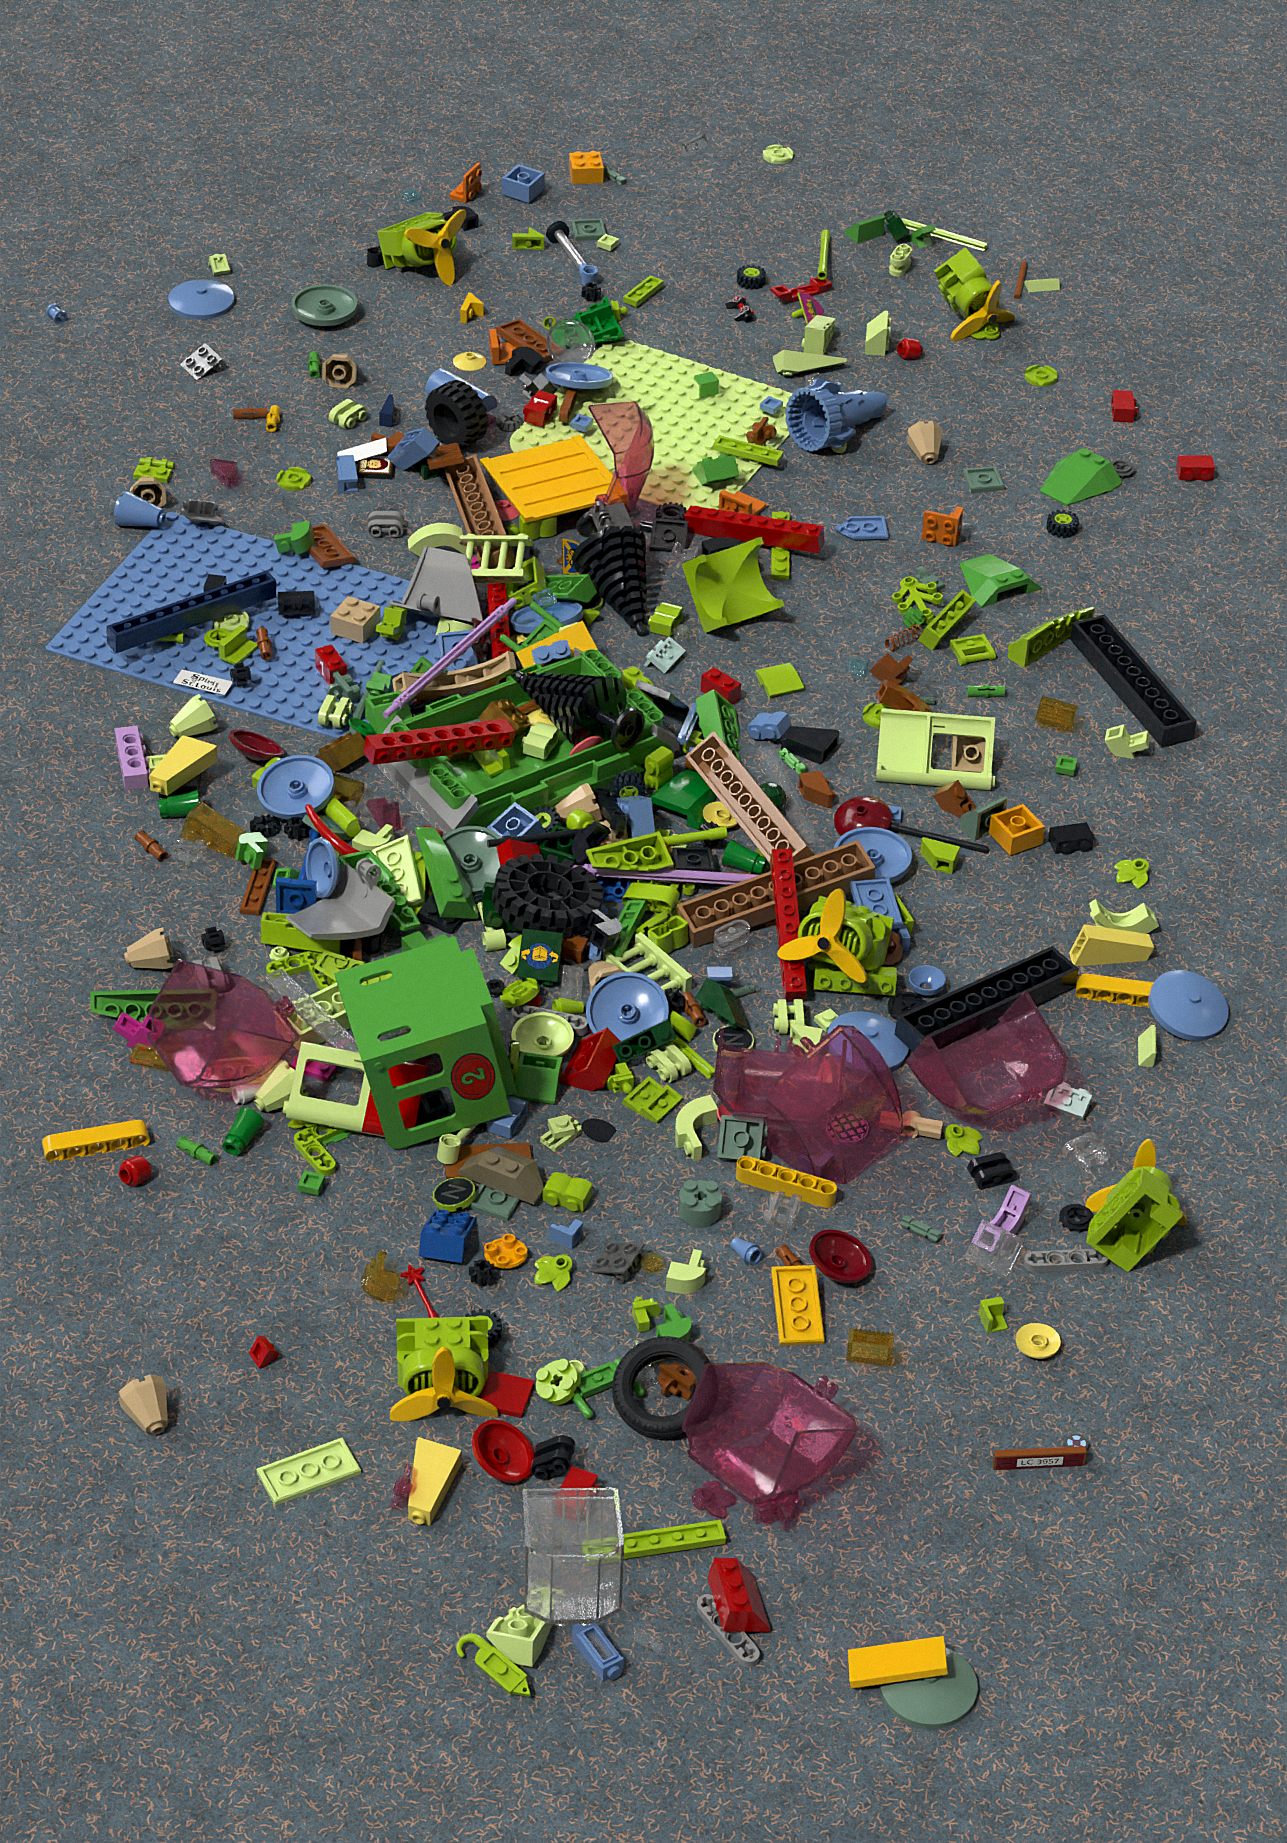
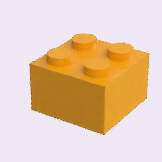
M600 152L569 153V171L572 184L603 183L604 167Z
M1022 804L991 815L989 834L1009 855H1013L1043 844L1045 826Z

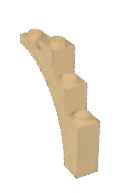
M507 651L492 660L472 667L442 672L412 699L426 701L434 700L441 695L453 696L459 694L462 696L470 690L482 691L496 686L501 679L516 670L514 652ZM401 673L392 679L394 692L401 691L403 693L424 673Z

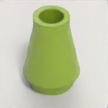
M559 997L553 1000L552 1010L573 1015L582 1014L584 1004L582 1001Z

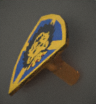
M562 539V557L557 559V564L562 565V574L578 575L579 573L572 566L574 562L571 561V558L580 544L568 539Z

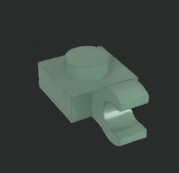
M925 567L916 568L919 574L915 575V577L919 580V583L935 582L937 584V591L944 588V583L934 574L929 576Z

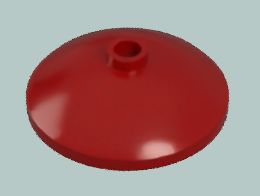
M488 1420L478 1426L472 1437V1449L482 1469L490 1476L503 1482L517 1483L524 1480L531 1473V1463L534 1459L532 1446L526 1436L518 1428L502 1420Z

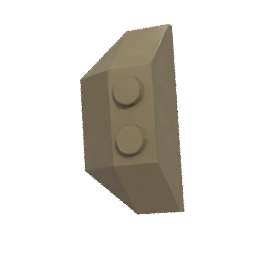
M499 1146L468 1158L458 1171L460 1176L533 1205L542 1195L544 1189L536 1161Z

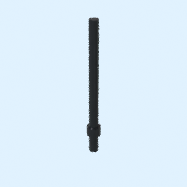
M892 821L889 831L894 833L899 832L920 838L925 837L986 854L989 846L899 825V822Z
M589 827L514 837L506 835L502 836V838L487 840V847H498L509 839L530 843L575 837L579 830L585 832Z

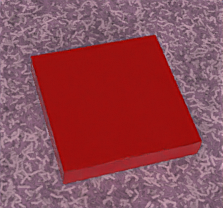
M490 1371L480 1399L494 1405L500 1414L522 1418L534 1387V1380Z

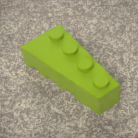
M263 912L261 918V943L316 952H324L326 950L340 955L343 940L310 938L285 919L290 914Z

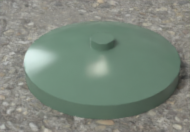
M328 284L306 287L298 291L293 296L291 302L292 312L296 318L316 326H332L344 323L356 314L358 308L357 298L351 291L340 286Z
M465 826L448 832L442 839L470 885L473 896L482 894L485 882L495 883L500 862L497 848H488L487 840L501 837L488 828Z
M946 1648L947 1675L879 1684L881 1697L887 1708L897 1718L910 1725L927 1729L951 1726L965 1718L972 1710L976 1701L978 1683L970 1664L961 1655Z

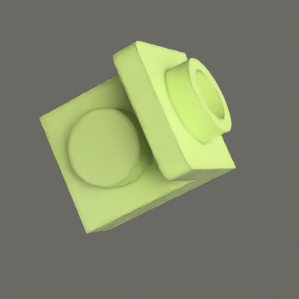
M225 254L209 256L208 265L209 267L211 266L214 276L230 273Z

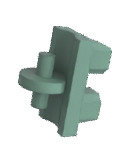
M338 671L333 673L335 682L328 686L327 695H334L337 699L342 697L350 698L352 703V699L360 697V687L357 684L353 685L352 677L349 674L341 676Z

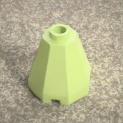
M199 694L191 698L169 722L171 725L169 730L174 737L178 736L180 739L182 735L187 737L210 732L218 727L217 723L215 725L213 723L216 720L215 715L205 700H199L201 697Z
M285 1061L272 1069L254 1094L256 1099L254 1103L260 1111L269 1112L284 1107V1102L289 1101L295 1070L292 1067L289 1069L285 1068L287 1065ZM302 1082L300 1094L302 1096L308 1097V1092L303 1093V1090L306 1089V1087Z

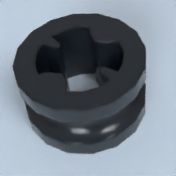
M493 979L487 982L486 985L491 997L498 998L500 995H503L504 983L501 980Z

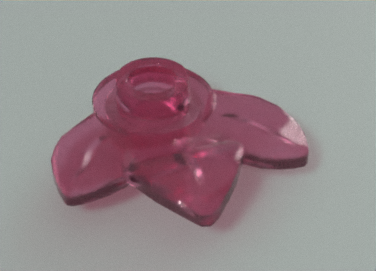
M411 1464L406 1465L403 1477L400 1476L393 1488L394 1497L390 1502V1508H394L404 1496L408 1497L412 1490L413 1484L410 1483Z
M719 1481L705 1482L702 1488L695 1489L691 1496L692 1504L697 1509L706 1510L710 1515L718 1518H726L725 1508L737 1502L734 1494L726 1489H722V1483Z

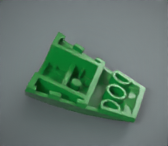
M607 296L602 298V302L597 305L596 303L591 304L588 310L575 313L576 316L572 319L566 318L549 328L555 344L561 349L596 346L624 339V334L614 317Z
M689 769L681 772L648 796L652 800L653 812L660 805L687 815V826L697 830L703 823L707 822L703 817V809L709 803L714 802L717 797L701 775Z

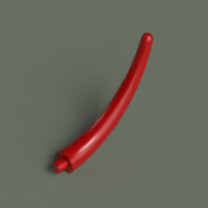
M311 804L305 805L307 815L317 831L333 845L337 852L342 856L361 852L334 834L320 819Z

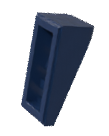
M392 394L388 395L379 412L380 426L393 427L394 398Z

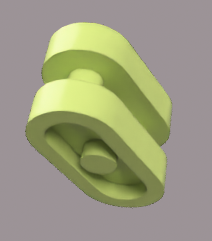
M900 244L890 255L891 265L889 266V273L891 275L902 276L910 267L912 248L909 245Z
M350 399L341 402L329 413V421L334 424L339 423V426L345 430L353 428L356 423L365 420L367 417V409Z
M328 694L319 710L318 724L327 726L332 721V725L335 728H342L343 725H346L348 715L352 713L354 707L351 699L342 697L337 702L336 696Z
M777 999V1003H773V1016H777V1018H774V1029L779 1030V1034H787L788 1028L792 1024L804 1025L802 999H794L793 1005H786V999ZM787 1014H793L794 1020H788Z
M672 1042L661 1045L660 1050L655 1048L647 1052V1065L650 1068H654L663 1081L666 1080L670 1083L678 1078V1073L684 1076L692 1070L689 1059Z

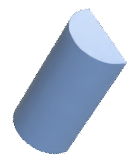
M443 368L434 371L426 383L425 392L429 394L432 390L449 381H463L478 392V396L482 398L483 405L486 406L487 411L497 406V400L493 395Z

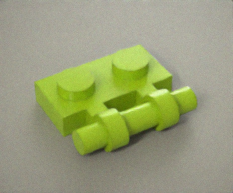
M153 457L140 458V465H137L133 479L139 480L142 476L150 475L161 483H168L172 469L175 467V462H170L168 459L155 460Z

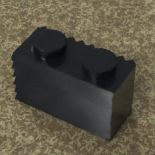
M1087 822L1050 827L1048 840L1055 854H1068L1070 852L1092 849L1094 834H1092Z

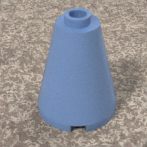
M123 491L124 495L118 497L116 501L114 516L117 517V521L114 522L118 526L159 527L165 522L166 514L163 509L129 491Z

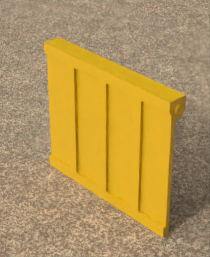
M580 434L572 436L571 439L490 459L488 457L480 459V464L484 466L523 517L525 523L595 506L597 501H602L603 503L612 501L613 504L624 502V505L628 506L627 492Z

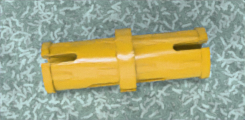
M277 405L271 406L270 412L267 414V424L265 427H267L266 430L268 432H274L280 421L279 415L281 410Z

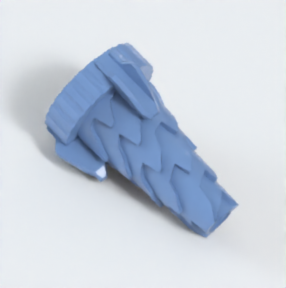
M815 379L813 385L798 389L789 397L785 410L789 434L793 441L806 451H816L830 446L838 449L856 435V425H860L870 419L882 417L883 410L886 408V402L888 401L887 395L881 392H863L859 390L842 393V390L840 391L842 388L841 383Z

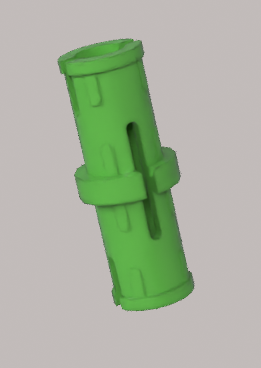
M312 351L309 353L308 361L309 376H311L310 378H318L320 376L321 362L319 361L318 352Z
M988 684L983 686L967 685V697H1005V686H988Z
M186 1136L180 1137L176 1143V1147L190 1154L191 1158H197L209 1166L213 1165L211 1162L215 1163L218 1160V1154L206 1149L202 1143H196Z

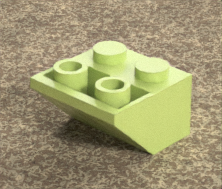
M888 311L882 312L867 323L866 355L885 356V351H889L891 318H888Z

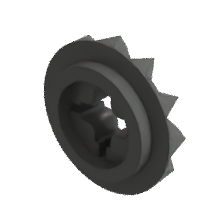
M514 413L500 414L496 419V425L504 431H516L520 426H523V418L518 414L514 415Z
M1121 459L1110 461L1121 479L1124 476L1129 478L1130 475H1133L1134 466L1130 462Z

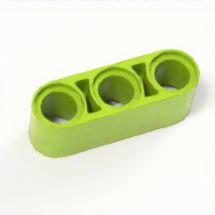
M631 883L621 900L624 905L628 900H646L648 905L646 911L663 912L669 910L671 912L680 897V893L671 886Z

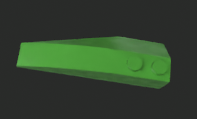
M713 689L695 699L697 705L696 712L700 720L698 722L699 727L702 730L704 739L715 731L741 762V757L737 753V751L741 750V745L736 742V739H740V731L735 707Z
M416 827L415 832L440 917L478 919L479 914L470 885L439 833L433 827Z
M371 850L338 856L340 868L345 863L356 870V864L363 858H368L373 864L378 865L382 873L377 887L396 900L387 924L402 931L420 927V922L414 911L407 905L406 897L400 893L401 888L399 884H395L392 872Z
M217 988L90 991V1009L93 1013L119 1018L121 1013L124 1012L140 1023L149 1014L170 1030L216 1029L218 1011Z

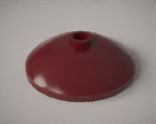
M235 729L229 733L231 744L239 753L246 756L245 758L249 761L266 762L274 757L281 758L284 754V749L277 742L261 734L241 729Z
M865 795L853 797L839 806L834 816V826L840 836L853 829L863 827H877L889 830L892 823L889 806L877 797Z
M832 1229L823 1230L815 1234L809 1244V1254L817 1269L835 1281L843 1283L859 1282L867 1277L872 1268V1259L867 1248L857 1238L846 1232Z

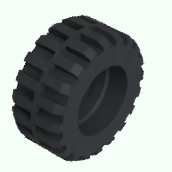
M452 380L429 393L426 399L427 404L425 405V410L427 411L426 418L429 420L428 424L433 429L434 435L438 436L440 442H444L445 445L458 443L459 448L464 449L485 436L489 424L487 423L489 420L486 414L487 409L483 405L482 398L478 396L476 390L472 389V386L463 381Z

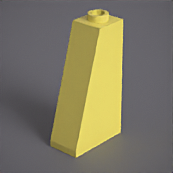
M182 735L149 775L150 790L168 796L218 761L217 746Z
M1084 924L1069 954L1075 966L1147 961L1154 951V944L1149 934Z
M418 1437L408 1502V1519L419 1525H431L462 1464V1450Z

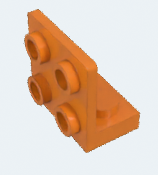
M476 163L463 176V182L449 194L450 199L467 203L470 199H473L477 192L481 191V163Z
M489 329V349L492 364H505L508 359L512 358V350L516 347L509 342L500 343V335H497L496 329Z
M722 490L719 493L718 510L757 515L766 507L765 502L740 491L733 494Z
M957 506L954 513L951 512L950 515L925 510L921 539L955 547L961 536L964 508Z

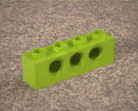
M962 589L929 623L918 641L927 648L934 650L969 613L976 599Z
M816 961L814 989L895 996L897 968L880 966L874 970L864 969L867 974V981L860 983L850 978L837 965Z

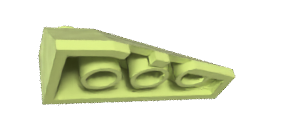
M783 350L773 356L777 373H783V376L788 377L793 376V374L842 365L847 360V358Z
M540 1588L524 1599L522 1606L511 1608L509 1615L504 1618L498 1617L495 1619L486 1632V1637L511 1662L520 1666L533 1667L541 1654L564 1598V1592Z

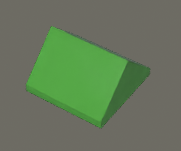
M883 214L858 222L845 230L844 233L857 244L883 236L885 216Z

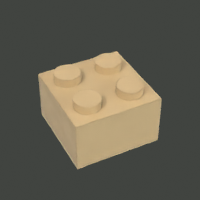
M349 596L330 616L331 634L362 644L376 630V625L381 623L380 606Z

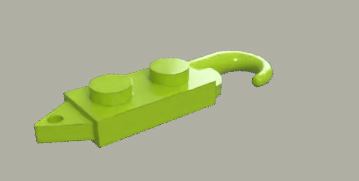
M476 1633L466 1634L459 1639L456 1650L461 1658L464 1657L463 1645L467 1642H473L480 1648L475 1656V1662L479 1669L511 1697L514 1694L531 1697L527 1683L529 1680L528 1676L497 1648L490 1645Z

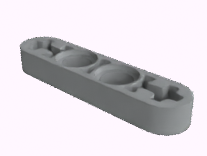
M524 1004L511 1009V1017L514 1022L532 1013L548 1012L559 1015L567 1020L573 1029L574 1036H583L588 1032V1021L582 1016Z
M1096 1249L1028 1252L1024 1257V1267L1031 1272L1103 1269L1108 1264V1258ZM1079 1258L1082 1262L1075 1263L1071 1259ZM1051 1259H1057V1260H1059L1061 1263H1059V1264H1054V1263H1051L1050 1260H1051Z
M710 1594L701 1595L697 1600L698 1614L739 1664L746 1668L756 1666L760 1655L757 1646L744 1631H723L722 1627L717 1626L715 1621L719 1620L713 1596ZM704 1603H706L707 1605H711V1604H712V1609L710 1610L709 1607H707V1606H706V1607H703V1604H704ZM737 1636L741 1641L739 1643H731L728 1638ZM744 1651L748 1655L753 1654V1658L750 1659L748 1656L744 1658Z

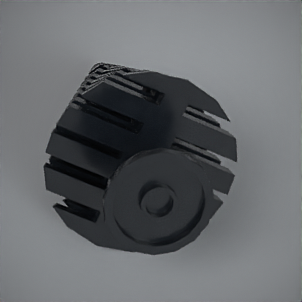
M588 511L580 517L576 524L579 534L587 539L580 543L572 554L571 561L574 562L572 566L580 575L589 574L597 593L601 595L602 599L607 601V604L627 622L631 629L633 627L636 628L638 636H644L647 634L645 626L647 623V606L645 603L647 601V577L645 576L646 536L643 531L640 533L639 528L634 527L632 529V526H624L621 530L620 526L611 527L602 535V530L597 531L592 515Z
M518 671L514 676V680L520 683L522 690L527 693L536 705H539L541 711L558 730L563 731V735L573 747L589 737L599 736L602 738L603 743L611 740L615 749L625 752L635 746L643 733L645 716L637 708L626 709V689L623 682L617 677L584 676L578 674L577 676L575 674H562L561 676V674H537L535 672H528L526 675L521 671Z

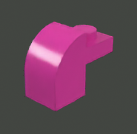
M122 1012L112 1030L129 1040L126 1046L146 1050L152 1047L158 1040L165 1025L149 1014L140 1023Z

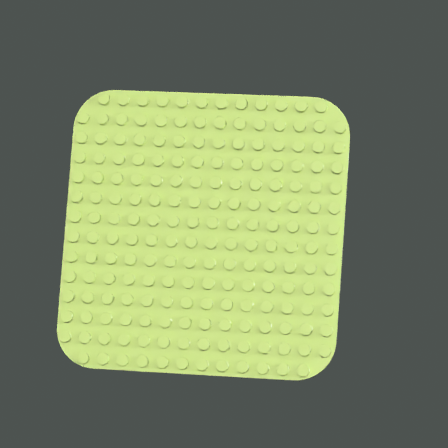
M631 340L603 344L584 363L600 366L611 371L613 374L612 384L603 388L577 390L576 403L568 423L559 422V411L568 387L560 386L554 393L557 395V410L543 427L524 422L523 426H520L512 434L510 447L513 452H518L571 439L572 436L580 434L625 489L627 495L656 505L669 504V502L675 504L676 502L678 505L682 504L683 507H686V510L689 509L690 505L718 510L719 493L722 490L733 494L740 491L765 463L735 456L739 472L738 477L705 485L700 483L692 468L704 458L712 457V459H715L719 455L727 454L713 450V444L719 435L748 442L747 432L753 431L752 425L754 422H760L763 417H768V424L773 425L777 430L776 436L773 439H767L763 446L777 450L790 436L785 419V410L792 393L722 371L721 369H715L690 359H684L662 350L650 348L647 345L634 343ZM712 371L719 379L718 394L700 398L699 385L694 380V376ZM768 396L783 401V407L774 415L759 409L760 403ZM644 402L649 403V408L642 409L641 411L633 415L630 420L625 419V415L627 413L630 414L631 412L635 411L636 409L641 407ZM577 414L593 418V425L587 432H580L570 428V423Z

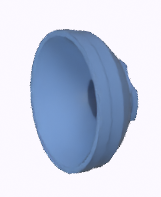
M921 965L910 971L908 980L909 986L916 993L931 996L943 990L946 978L940 969L934 966ZM928 984L932 989H922L920 986Z

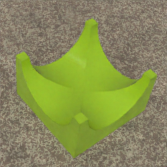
M762 537L706 556L704 554L681 564L705 633L784 607L782 599H776L769 593L760 574L758 553L761 545L764 544Z

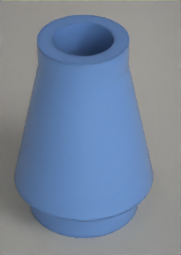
M739 1237L734 1238L730 1244V1247L746 1264L754 1265L762 1257V1250L757 1244L742 1240Z

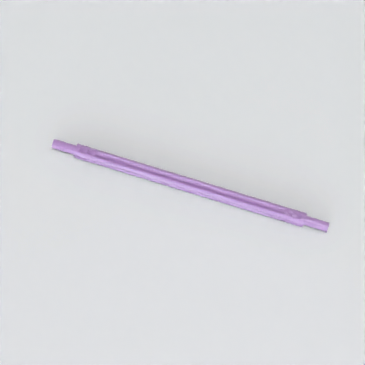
M511 598L504 605H500L480 625L408 689L401 693L392 702V705L382 713L383 717L388 719L394 712L401 710L488 630L504 618L508 611L517 603V600Z
M584 864L582 866L587 869L586 874L592 873L596 877L733 885L758 876L755 874L661 869L657 871L593 869L591 864Z

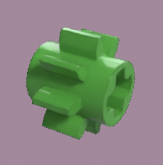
M910 607L903 613L904 620L902 622L907 628L915 624L920 625L924 621L922 618L924 613L918 607L916 609Z

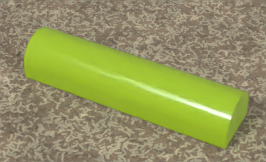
M332 796L331 800L321 811L348 836L356 837L361 831L358 818Z

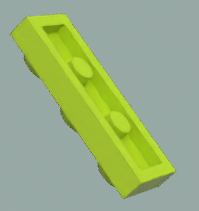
M650 275L624 295L623 302L634 307L639 306L663 287L664 280Z

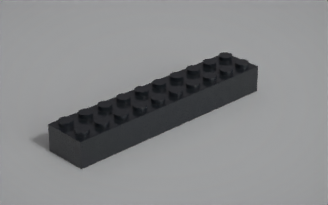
M1105 614L1073 622L1070 640L1161 747L1194 739L1197 721Z
M1051 946L897 1016L894 1035L921 1059L1074 988L1079 968L1055 947Z

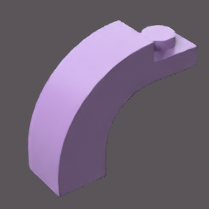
M1011 1185L998 1214L990 1223L982 1224L974 1244L991 1253L1000 1252L1019 1230L1026 1216L1025 1210L1033 1194L1015 1185Z

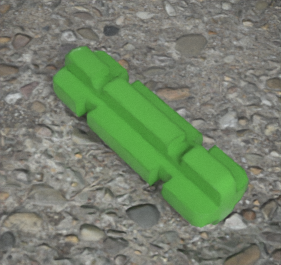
M786 748L778 751V757L784 760L793 770L796 769L795 772L798 774L807 772V766Z

